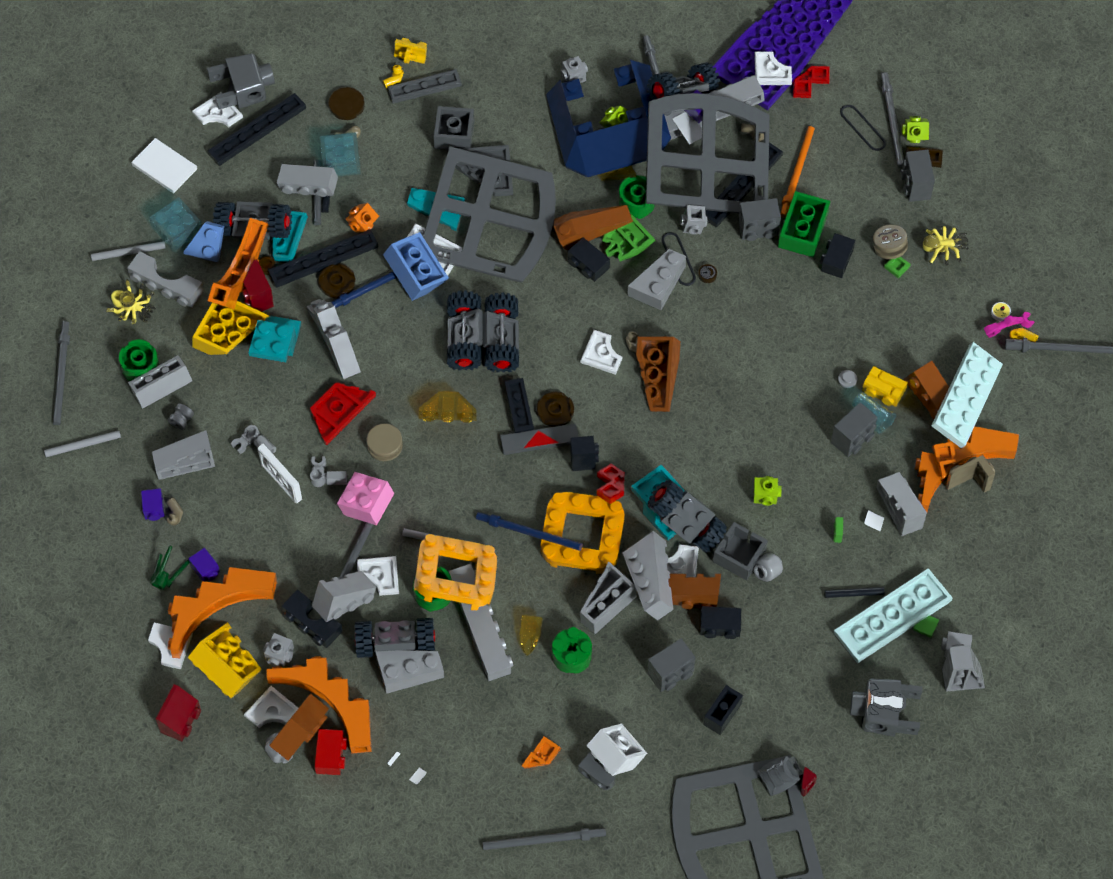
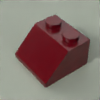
M253 260L243 281L244 289L242 293L245 298L243 301L245 305L262 312L274 307L272 290L258 260Z
M174 684L156 717L160 733L182 742L185 737L190 735L193 720H197L200 716L201 708L199 701Z

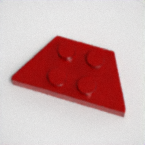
M336 382L310 408L325 445H328L376 397L375 391L359 390V387L346 386Z

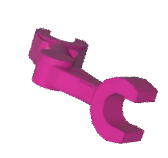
M1024 312L1021 317L1007 316L999 323L984 327V330L990 338L996 336L1006 327L1021 324L1023 327L1029 328L1035 322L1027 319L1031 315L1029 312Z

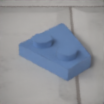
M205 222L184 250V254L218 262L221 253L224 225Z

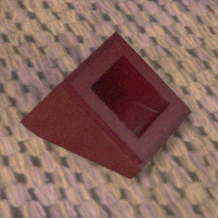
M804 767L801 788V795L803 797L816 784L817 775L807 767Z

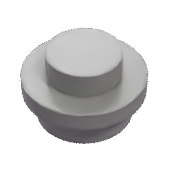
M844 370L839 374L838 382L842 387L851 388L857 383V375L853 371Z

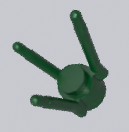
M171 545L168 547L162 564L163 555L159 554L154 573L150 579V584L161 590H164L165 586L170 588L172 582L189 564L188 558L170 579L168 578L169 574L163 570L172 550Z

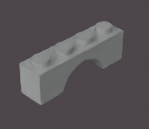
M141 251L138 252L127 267L131 280L136 283H144L148 289L152 291L157 290L168 299L173 298L184 307L187 305L193 308L204 292L202 282L188 275L176 280H167L160 277L156 273V260Z

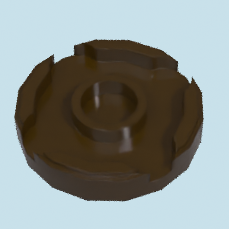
M340 88L334 91L329 99L330 112L341 120L357 118L365 107L363 95L355 88Z
M332 264L324 268L319 274L318 283L320 290L325 295L331 298H338V296L344 293L352 292L356 279L354 272L348 266Z
M562 392L546 393L537 403L539 420L549 427L566 425L574 416L572 399L565 396Z

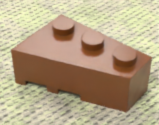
M930 361L903 380L908 382L909 388L927 408L931 417L935 419L949 386L933 361Z
M670 574L668 582L669 587H671L673 605H680L684 609H692L693 607L702 609V606L717 607L721 574H715V577H704V574H697V577H686V574Z
M310 694L269 746L289 761L304 741L308 743L328 718L325 714L329 708Z

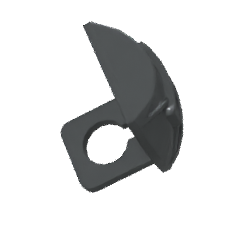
M784 756L775 759L757 771L770 796L789 789L800 780L799 776L803 775L794 756L791 758Z

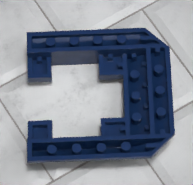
M630 60L631 64L614 69L619 87L636 82L643 107L626 111L629 122L597 131H593L591 121L573 126L567 101L584 97L579 79L561 83L560 79L546 94L567 169L585 177H591L647 161L648 103L653 100L649 99L650 93L647 94V90H649L647 84H650L647 81L652 76L650 65ZM664 114L662 115V151L671 140Z

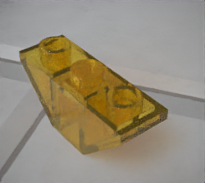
M439 391L419 407V418L427 422L442 420L444 422L461 420L464 423L477 421L476 408L459 392Z

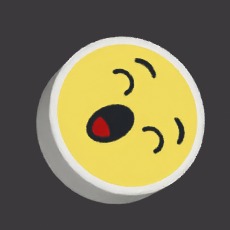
M1003 302L994 304L991 311L992 317L997 321H1003L1011 313L1009 305Z

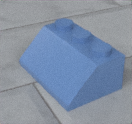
M420 232L391 244L383 254L412 301L428 294L449 279Z

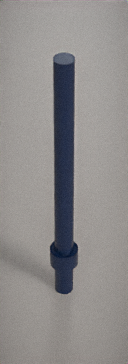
M392 271L348 294L344 293L338 296V299L331 303L335 308L341 305L345 306L351 300L397 278V276Z
M478 512L476 515L477 520L487 522L490 526L496 528L500 526L581 551L583 547L582 543L501 519L500 516L494 514L490 516Z

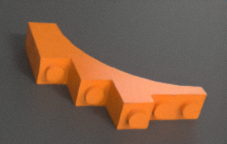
M249 218L243 239L229 269L221 280L212 284L208 298L209 302L235 309L239 293H242L244 289L243 281L253 260H258L268 223Z
M974 426L963 448L953 443L957 459L953 467L956 465L961 466L970 458L982 455L985 459H1014L1017 452L1019 434ZM922 452L921 457L916 459L915 469L918 470L917 476L921 477L920 488H923L922 494L919 493L918 500L926 512H928L930 501L944 479L940 476L934 454Z
M229 567L228 574L224 575L223 584L202 581L201 587L197 588L196 598L175 595L173 603L170 602L168 614H171L172 632L174 633L173 638H169L168 650H171L172 658L180 659L184 646L193 631L213 613L241 601L254 599L273 600L277 585L276 573Z
M314 656L311 659H306V667L294 665L291 668L275 666L271 669H266L268 684H287L300 687L326 701L338 714L345 726L349 737L351 753L372 752L369 700L356 698L353 701H349L348 680L342 677L328 680L327 658Z

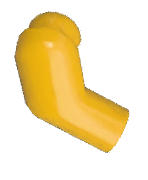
M394 65L392 67V76L382 80L385 88L401 82L404 71L400 65Z
M1024 328L1010 331V339L1027 338L1030 342H1036L1038 339V335Z

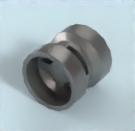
M178 404L175 408V413L171 414L168 418V422L172 426L184 430L187 420L192 418L194 412L189 407Z

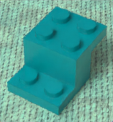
M269 316L265 321L257 320L248 352L249 356L286 363L287 357L293 356L301 321Z
M660 465L633 484L631 490L643 502V514L668 541L677 533L660 520L661 517L647 506V503L650 500L649 497L653 495L652 492L656 491V487L660 486L665 480L670 479L683 492L685 490Z

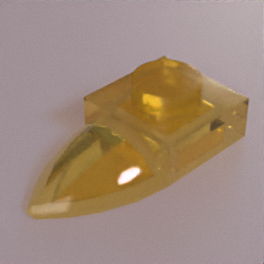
M522 615L520 643L526 656L532 653L539 637H541L542 617Z

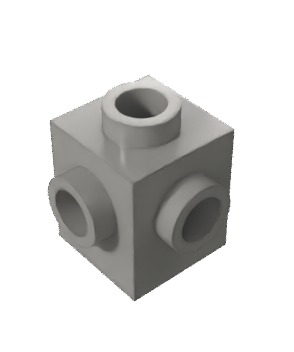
M579 56L562 62L561 75L564 80L568 82L579 79L580 83L586 81L588 68Z
M686 206L684 214L680 216V225H683V233H702L703 228L707 226L705 206Z
M274 633L270 642H267L263 649L267 663L273 667L280 666L284 668L286 663H289L293 657V641Z

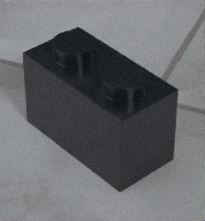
M834 233L833 238L828 239L825 248L827 253L821 256L819 263L822 265L821 272L843 278L856 240Z
M584 237L568 250L569 264L574 268L580 269L587 279L591 278L595 282L610 268V259Z
M594 435L570 438L572 471L595 469L596 463L599 462L598 442L594 443Z
M702 606L700 635H704L706 638L724 636L726 639H735L740 637L742 608Z
M726 685L704 716L703 725L721 735L742 705L743 695Z

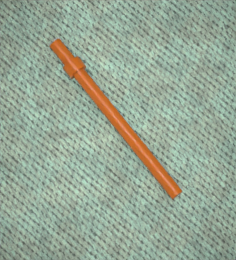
M812 126L807 128L787 194L784 195L782 200L783 206L780 213L782 218H786L815 130Z

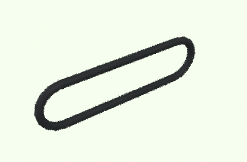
M845 105L841 108V116L872 150L880 151L885 148V139L856 107ZM845 108H853L883 141L881 148L871 146L843 114Z
M668 232L662 236V244L665 248V251H667L668 249L664 241L665 237L667 235H674L677 238L679 245L682 249V252L686 256V261L690 268V271L693 275V280L690 283H684L681 281L680 278L678 279V281L682 285L690 286L696 280L693 268L690 264V261L687 257V254L684 250V247L679 236L676 233Z

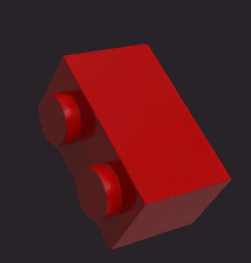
M318 730L315 759L316 774L340 775L341 769H345V757H342L343 750L347 749V738L344 737L343 730Z

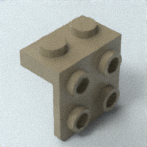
M983 455L972 457L961 466L956 465L950 469L946 488L949 490L969 479L975 478L982 491L987 492L991 490L995 469L991 463L987 462Z

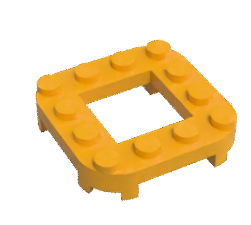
M572 492L555 493L547 506L543 532L562 537L567 513L604 518L599 550L582 548L581 551L541 539V555L545 561L555 568L558 566L596 571V574H603L608 562L615 566L618 562L624 525L622 504L619 501L609 504L599 496Z
M433 534L426 535L420 544L417 556L414 590L425 597L424 600L427 602H432L433 597L471 604L470 610H478L479 607L490 604L495 588L497 556L494 547L449 537L435 536ZM438 556L476 562L474 585L436 578Z

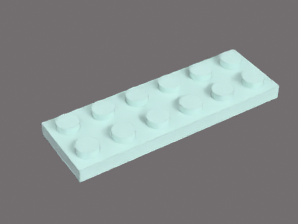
M971 343L931 426L957 446L963 448L971 435L1003 364L976 343Z
M928 568L835 629L834 634L854 660L859 663L929 615L950 603L953 598Z

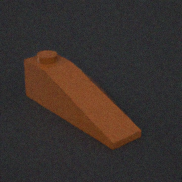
M623 205L570 212L554 219V228L559 242L566 251L571 249L583 237L587 241L593 240L632 223L633 219L628 206Z
M638 337L636 356L640 364L641 376L644 380L645 392L651 412H670L680 358L681 341L675 337Z

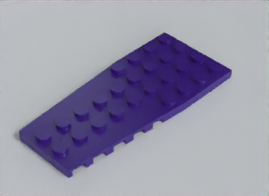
M778 0L770 11H766L762 15V19L752 24L712 67L717 69L715 73L719 74L717 79L729 85L737 83L745 77L754 76L755 52H773L775 59L779 63L791 66L793 82L853 0ZM760 85L764 91V102L758 105L769 110L790 85Z

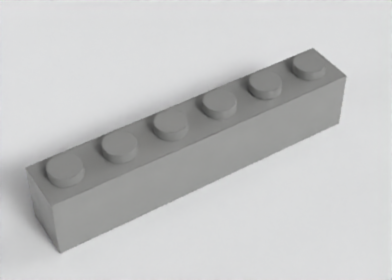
M755 75L745 77L737 83L729 84L725 88L709 93L735 99L751 106L764 102V91ZM684 110L671 112L668 116L665 115L671 140L683 135L673 121V118L684 113ZM717 111L716 121L730 115Z
M471 564L449 571L452 581L474 585L476 570H473ZM458 602L488 681L511 674L513 662L510 655L506 656L504 651L507 647L504 639L499 638L498 632H500L497 621H493L491 617L493 615L491 605L486 604L479 607L478 610H470L471 604Z

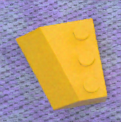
M237 301L234 310L212 303L192 337V347L208 355L227 354L255 330L257 320L265 321L269 315Z
M227 622L200 641L188 658L225 695L232 698L262 669L249 651L241 649L239 644L241 642L240 638L231 635L228 630L232 627Z

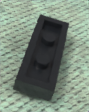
M519 378L505 381V389L515 433L534 430L524 379Z

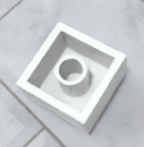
M623 724L600 729L587 744L591 754L603 764L604 769L612 776L633 770L647 754Z

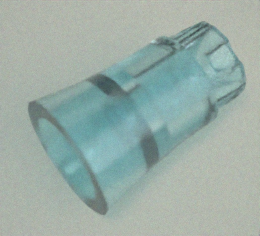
M863 392L853 400V407H856L861 402L877 416L875 431L878 434H881L890 427L896 418V413Z

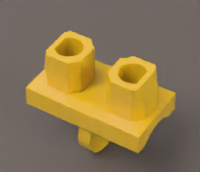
M407 38L396 39L394 57L404 59L406 64H409L410 60L424 64L426 61L427 44L424 42L411 43Z

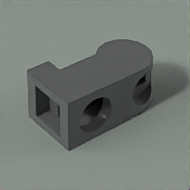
M591 751L578 765V772L601 789L609 790L614 786L615 775L612 776L597 762V758L591 754Z

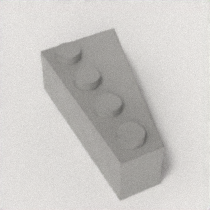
M652 531L622 553L644 611L656 620H659L673 610L671 587H669L668 582L670 573L667 570L666 540Z

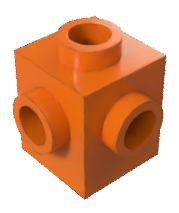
M364 203L353 207L349 211L350 215L346 218V221L353 231L359 233L372 229L373 223L379 215L369 203Z

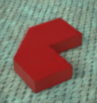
M811 66L805 73L795 78L793 81V98H811L812 83L829 84L830 66Z
M609 464L597 472V477L607 483L597 489V496L609 504L624 496L625 473L613 464Z

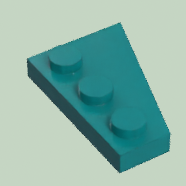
M411 188L407 206L429 216L436 192ZM447 195L449 198L465 202L463 197ZM444 211L439 223L451 227L452 230L457 231L461 215Z
M292 211V229L290 230L289 237L273 238V257L275 261L289 262L294 259L308 218L306 213Z

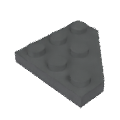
M509 145L462 149L510 162ZM463 164L456 165L457 170L481 186L484 170ZM499 175L493 196L513 195L512 177Z

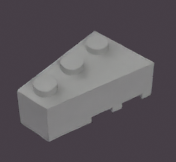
M668 249L628 286V296L662 310L686 267V256Z
M206 430L152 452L158 480L215 467Z
M900 472L879 479L877 490L900 535L904 536L922 529L927 512L909 487L907 480L903 478Z
M610 562L607 563L605 571L598 579L596 587L590 593L580 611L581 623L594 635L637 597L635 585Z
M362 571L347 574L343 579L333 577L330 582L320 580L312 607L328 622L339 618L348 611H354L364 603H370L374 598L376 586Z
M955 644L949 647L942 668L946 692L985 688L981 665L970 645Z
M396 650L375 652L386 694L444 678V670L438 651Z

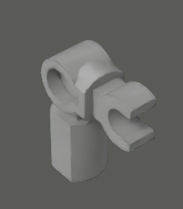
M255 425L246 427L241 438L234 439L231 442L233 448L236 445H241L237 450L239 454L245 452L246 446L251 445L253 442L257 448L264 444L272 454L276 452V447L267 438L260 435Z
M322 456L320 463H316L315 457H312L311 463L313 468L310 473V479L313 486L321 487L325 483L327 485H347V471H327L325 473V456Z

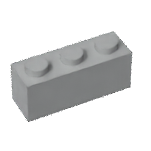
M282 164L277 184L281 192L285 194L298 193L321 197L333 196L338 176L334 168Z
M177 355L128 382L143 409L192 382V379L185 364Z

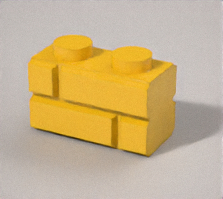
M873 366L864 381L862 391L868 397H876L882 400L887 406L893 405L897 407L906 391L908 382Z

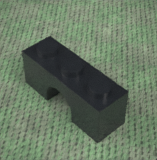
M297 589L282 605L283 617L290 623L292 621L298 625L297 628L306 635L308 633L311 635L315 644L328 648L343 632L342 625L335 619L328 622L323 618L319 620L309 619L307 616L313 609L312 600Z

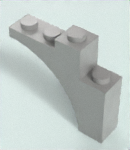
M321 299L311 302V305L307 306L308 312L317 324L329 348L339 375L345 379L360 373L361 371L348 334L341 326L335 306L331 302Z

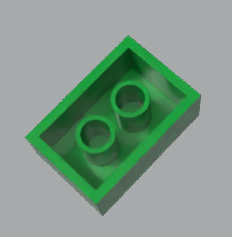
M795 191L780 234L778 248L814 257L829 213L831 201Z

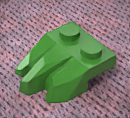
M631 214L632 223L604 234L602 241L611 243L605 250L608 257L619 253L618 259L623 261L642 253L655 242V239Z

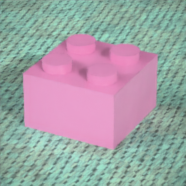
M354 472L337 504L344 515L377 525L394 492L388 481Z

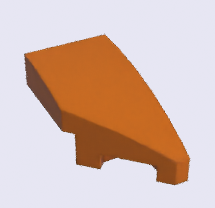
M953 442L932 446L942 479L947 476L957 460Z
M543 736L535 750L529 754L522 764V767L532 768L549 765L561 750V747Z

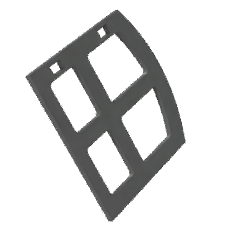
M677 94L649 101L645 204L686 208L687 205L705 206V210L739 213L740 203L742 202L721 200L714 197L715 172L752 176L754 178L753 201L768 199L769 114L744 102L712 94ZM682 110H702L701 155L662 151V115ZM717 111L738 117L755 126L754 161L717 158L715 156ZM759 133H764V143L758 142ZM661 167L699 170L701 173L700 197L662 193L660 190ZM758 187H763V196H757Z
M449 147L423 238L441 263L512 281L523 282L540 260L551 235L556 204L552 172ZM457 164L484 170L478 197L474 204L455 200L447 196ZM499 175H506L538 184L540 209L537 220L490 208ZM444 211L471 218L461 252L445 249L433 244L441 215ZM486 222L522 230L534 235L524 255L515 266L476 256ZM439 252L450 254L449 259L438 256ZM495 266L505 268V273L494 271Z
M775 759L676 779L672 806L673 834L677 853L687 879H708L697 858V851L747 840L751 842L760 879H778L766 838L770 835L797 831L799 834L808 873L784 879H824L798 782L787 789L793 811L792 816L763 821L760 817L751 781L755 778H760L757 771ZM734 783L738 790L746 824L736 828L693 836L690 831L692 792Z

